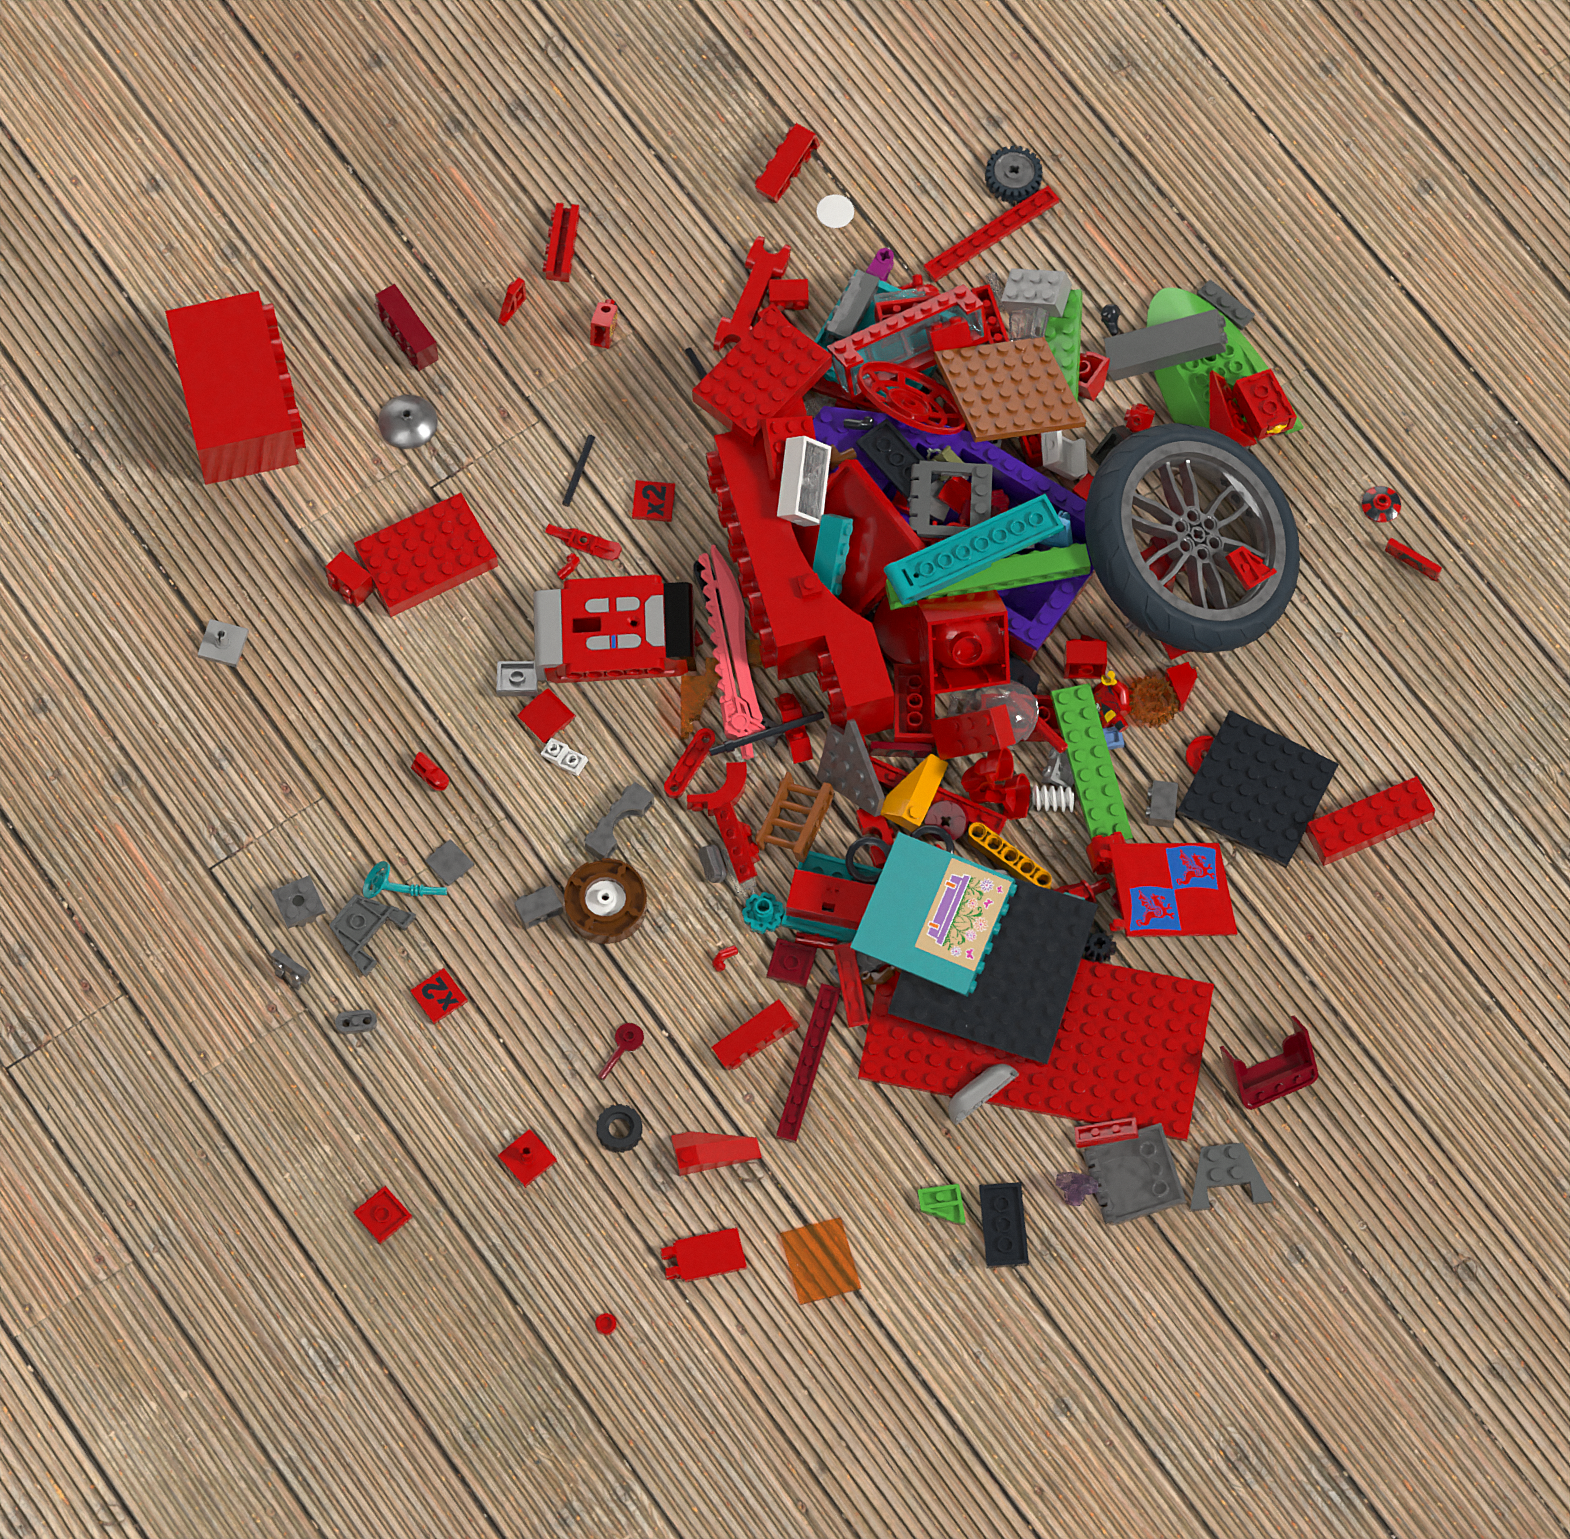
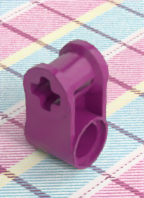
M889 248L879 249L872 263L867 268L866 273L886 282L894 266L892 250Z

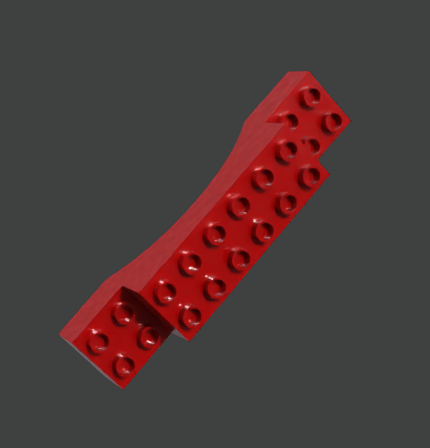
M803 398L783 417L807 416ZM732 431L714 435V451L706 453L709 471H706L711 493H717L719 521L722 529L727 528L730 539L727 540L732 563L738 564L740 575L737 576L742 597H748L751 609L748 610L752 631L754 634L759 633L761 642L759 653L764 669L774 667L778 681L816 671L821 692H827L830 704L827 705V711L831 725L843 726L845 730L847 721L854 719L860 734L864 736L893 729L894 692L873 624L838 600L821 581L823 594L805 599L802 598L797 578L814 574V571L809 566L798 545L791 521L777 516L781 479L770 480L764 438L752 447Z

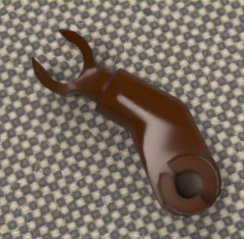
M891 966L882 972L870 973L869 971H863L860 974V978L865 985L885 984L895 975L896 971L901 972V969Z

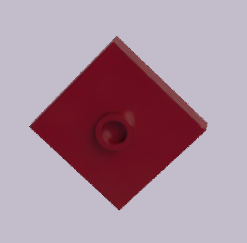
M777 938L766 978L806 988L817 948Z

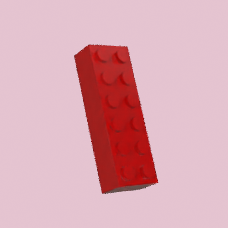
M1416 776L1308 822L1305 833L1322 865L1326 866L1432 820L1436 810Z

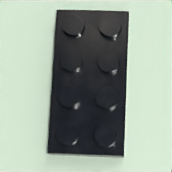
M886 418L856 441V445L907 501H910L912 499L910 497L911 481H913L911 479V465L919 464L920 461L926 460ZM931 474V484L939 478V474Z
M1021 1182L979 1185L986 1269L1029 1266Z

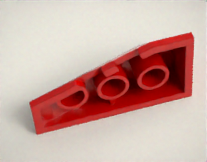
M1087 351L1086 353H1080L1078 396L1090 401L1096 399L1105 385L1110 363L1109 358L1095 352Z
M1213 370L1210 371V429L1233 439L1243 447L1254 446L1257 442L1253 431L1248 423H1244L1241 417L1243 412L1232 401L1234 396L1224 377Z
M693 1131L671 1136L680 1176L762 1158L757 1137Z

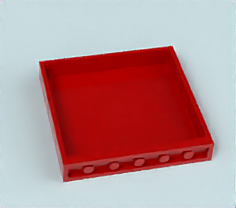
M846 459L839 464V468L835 473L828 476L823 514H835L853 519V531L849 538V552L846 555L845 561L846 570L842 578V592L837 599L853 612L864 617L887 594L886 580L888 578L883 569L888 564L901 560L927 547L857 459ZM791 522L798 545L809 566L813 569L820 525L803 527Z

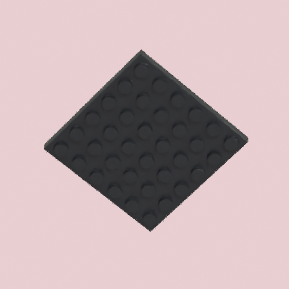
M1229 710L1182 800L1177 814L1287 868L1306 830L1307 824L1311 821L1339 764Z

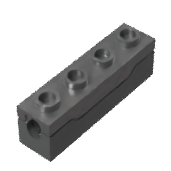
M858 270L855 276H851L848 282V290L843 291L840 305H836L833 310L832 321L828 320L824 331L826 332L827 341L835 343L856 333L878 291L880 278L866 272L864 273L861 270Z

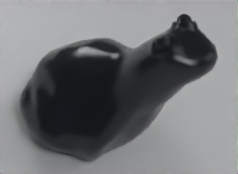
M1107 304L1100 313L1101 321L1113 337L1119 333L1118 318L1121 311L1116 304Z

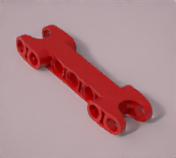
M758 236L745 262V268L752 271L732 319L725 316L721 318L715 335L714 351L720 352L727 343H738L754 327L757 313L769 288V280H772L773 277L783 279L791 254L790 245L785 244L779 252L772 254L766 252L763 248L765 237Z

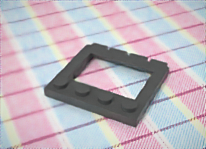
M920 461L919 464L911 465V479L913 481H911L910 497L916 499H910L909 515L912 517L909 518V526L918 537L947 539L991 519V464ZM931 474L954 477L972 476L970 527L929 525Z

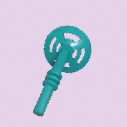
M386 861L377 863L371 869L363 885V895L368 899L375 897L384 889L411 894V896H414V894L415 896L420 894L421 897L423 895L447 896V887H425L423 884L420 886L419 884H416V886L411 884L409 886L389 882L390 865Z

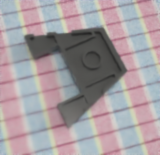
M355 894L329 926L362 975L366 978L377 965V961L362 950L387 919L405 931L416 918V914Z
M1243 1142L1201 1147L1190 1212L1210 1209L1208 1188L1250 1184L1253 1205L1272 1203V1196Z

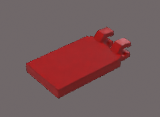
M738 1227L676 1240L673 1246L660 1249L662 1261L676 1258L678 1266L665 1268L667 1281L681 1278L686 1283L747 1269Z

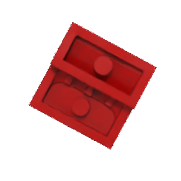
M550 688L539 694L517 715L545 744L559 730H564L576 717Z

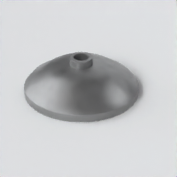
M405 394L394 397L383 406L379 414L378 425L382 437L392 446L400 449H415L431 440L437 430L438 419L436 411L429 401L417 395Z

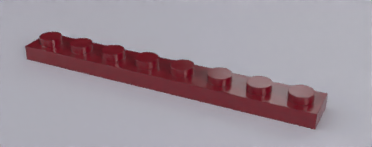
M821 983L777 1130V1139L792 1143L797 1142L841 994V988Z

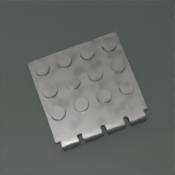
M1161 1123L1138 1130L1139 1138L1089 1146L1090 1150L1083 1152L1086 1166H1095V1168L1088 1170L1093 1187L1102 1186L1094 1190L1099 1206L1108 1205L1100 1209L1105 1224L1113 1222L1115 1226L1187 1203Z

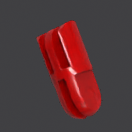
M418 752L410 768L432 789L444 791L449 785L448 776L425 753Z

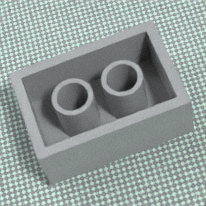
M1011 268L1001 302L1008 314L1062 317L1072 283L1065 271Z

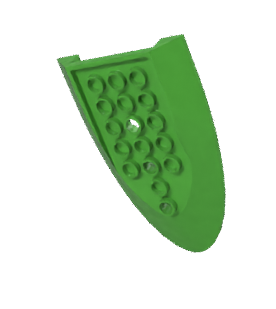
M1164 288L1154 296L1150 303L1146 327L1216 308L1199 296L1186 290ZM1225 316L1226 327H1224V332H1226L1228 338L1226 352L1154 371L1162 397L1174 423L1210 429V371L1213 370L1224 377L1230 389L1233 390L1236 380L1269 369L1254 347ZM1234 398L1232 401H1234L1238 408H1240L1236 399ZM1242 414L1241 417L1244 423H1248L1244 414ZM1298 416L1293 429L1284 431L1286 435L1304 428Z

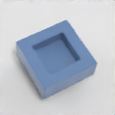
M1115 727L1103 729L1108 750L1124 747L1122 732L1119 733Z

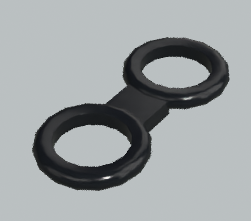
M924 825L916 828L910 834V837L915 839L926 833L939 835L946 844V851L954 854V842L951 835L944 828L937 825ZM865 836L855 840L849 846L845 855V866L849 875L855 881L875 885L882 871L874 876H864L855 869L853 857L860 847L874 845L884 852L887 861L893 845L889 846L884 840L875 836Z

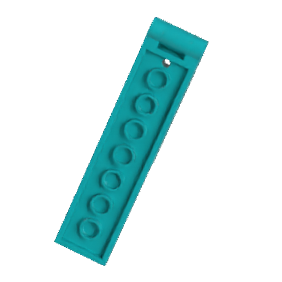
M1043 494L901 560L890 563L883 570L902 605H906L991 567V563L1063 531L1064 526L1046 494Z

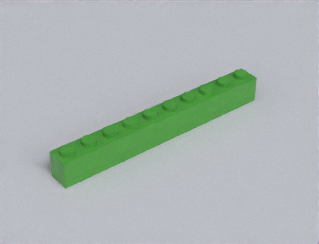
M1075 543L1065 548L1053 547L1043 552L1032 551L1026 555H1011L1009 558L991 563V567L919 600L989 590L998 591L1087 575L1090 573L1091 564L1086 544L1080 545ZM889 579L886 580V592L890 610L917 605V601L902 605Z

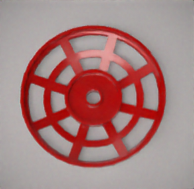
M885 361L867 362L861 366L857 373V383L864 395L879 409L904 424L925 432L940 435L957 434L967 424L951 392L923 373L903 365ZM880 371L897 374V382L879 380L874 372ZM867 373L874 381L871 389L865 385L862 378ZM905 377L932 390V392L926 395L906 385ZM885 386H891V387H897V388H892V389L888 390ZM877 388H880L887 395L886 398L876 393ZM939 396L942 397L956 414H946L934 400ZM931 406L937 411V413L932 412ZM929 417L939 418L941 421L939 424H936L928 419ZM947 419H959L958 427H944L947 424Z

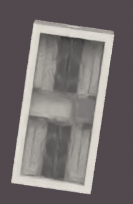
M806 436L786 438L778 517L803 527L821 524L822 514L824 513L831 446Z

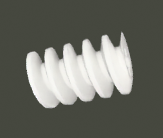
M1034 785L1032 790V808L1036 805L1037 810L1040 811L1042 805H1044L1045 810L1048 811L1050 806H1052L1054 812H1056L1058 806H1060L1062 812H1064L1068 806L1070 812H1073L1074 791L1072 792L1069 786H1067L1065 792H1063L1062 786H1059L1057 792H1055L1054 786H1050L1049 791H1047L1046 786L1043 785L1039 791L1038 786Z

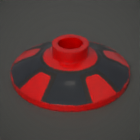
M1375 486L1363 495L1361 506L1364 514L1369 519L1378 523H1386L1395 519L1400 513L1401 500L1393 489L1386 486ZM1382 499V500H1385L1386 502H1385V503H1380L1379 500Z

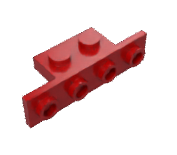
M728 802L713 810L737 880L739 884H742L758 875L754 863L760 861L758 855L759 848L752 839L751 835H753L751 827L746 823L738 821L732 802Z

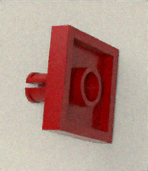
M530 1129L498 1154L500 1161L525 1188L557 1162L556 1157Z

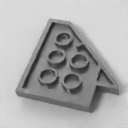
M854 719L848 720L845 730L835 724L830 725L816 778L823 783L831 784L835 791L874 817L879 816L885 797L856 721Z

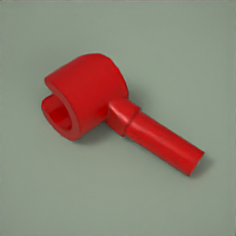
M913 275L912 282L899 287V289L904 291L923 285L922 275Z

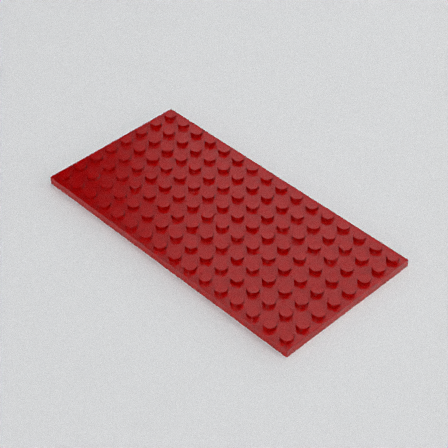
M1081 959L1048 1065L888 1014L901 972L896 971L895 975L885 984L876 985L858 1079L953 1097L988 1067L994 1064H1007L1013 1067L1019 1075L987 1100L986 1104L1091 1124L1136 1117L1138 1130L1161 1123L1166 1138L1187 1142L1214 984L1112 964H1100L1096 961L1092 963L1090 960ZM886 964L880 967L879 972H882L887 967L890 968L891 965Z

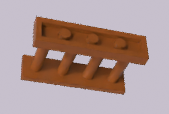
M786 772L785 777L779 782V790L761 830H758L756 833L755 841L759 850L764 851L767 843L791 849L796 861L804 863L835 795L832 785L824 782L821 789L818 790L794 784L791 773ZM790 791L816 798L814 805L811 807L786 800ZM784 808L808 815L806 823L798 824L780 819L779 815ZM775 826L800 832V836L797 841L792 842L771 836V833Z

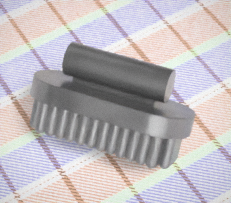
M716 845L703 846L698 850V857L703 866L706 880L713 883H721L725 879L727 872L720 851Z

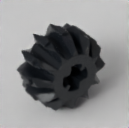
M1095 929L1094 934L1090 932L1084 950L1086 952L1084 955L1085 959L1092 957V963L1098 960L1102 964L1103 959L1109 962L1111 956H1114L1116 952L1114 948L1117 944L1112 941L1114 936H1106V930L1102 934L1099 933L1098 929ZM1096 944H1100V947H1102V949H1098V946H1096Z

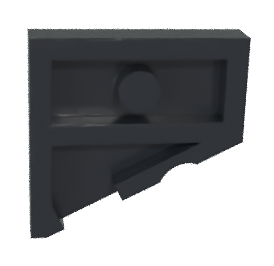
M1009 652L1010 684L996 685V688L1026 695H1036L1040 675Z

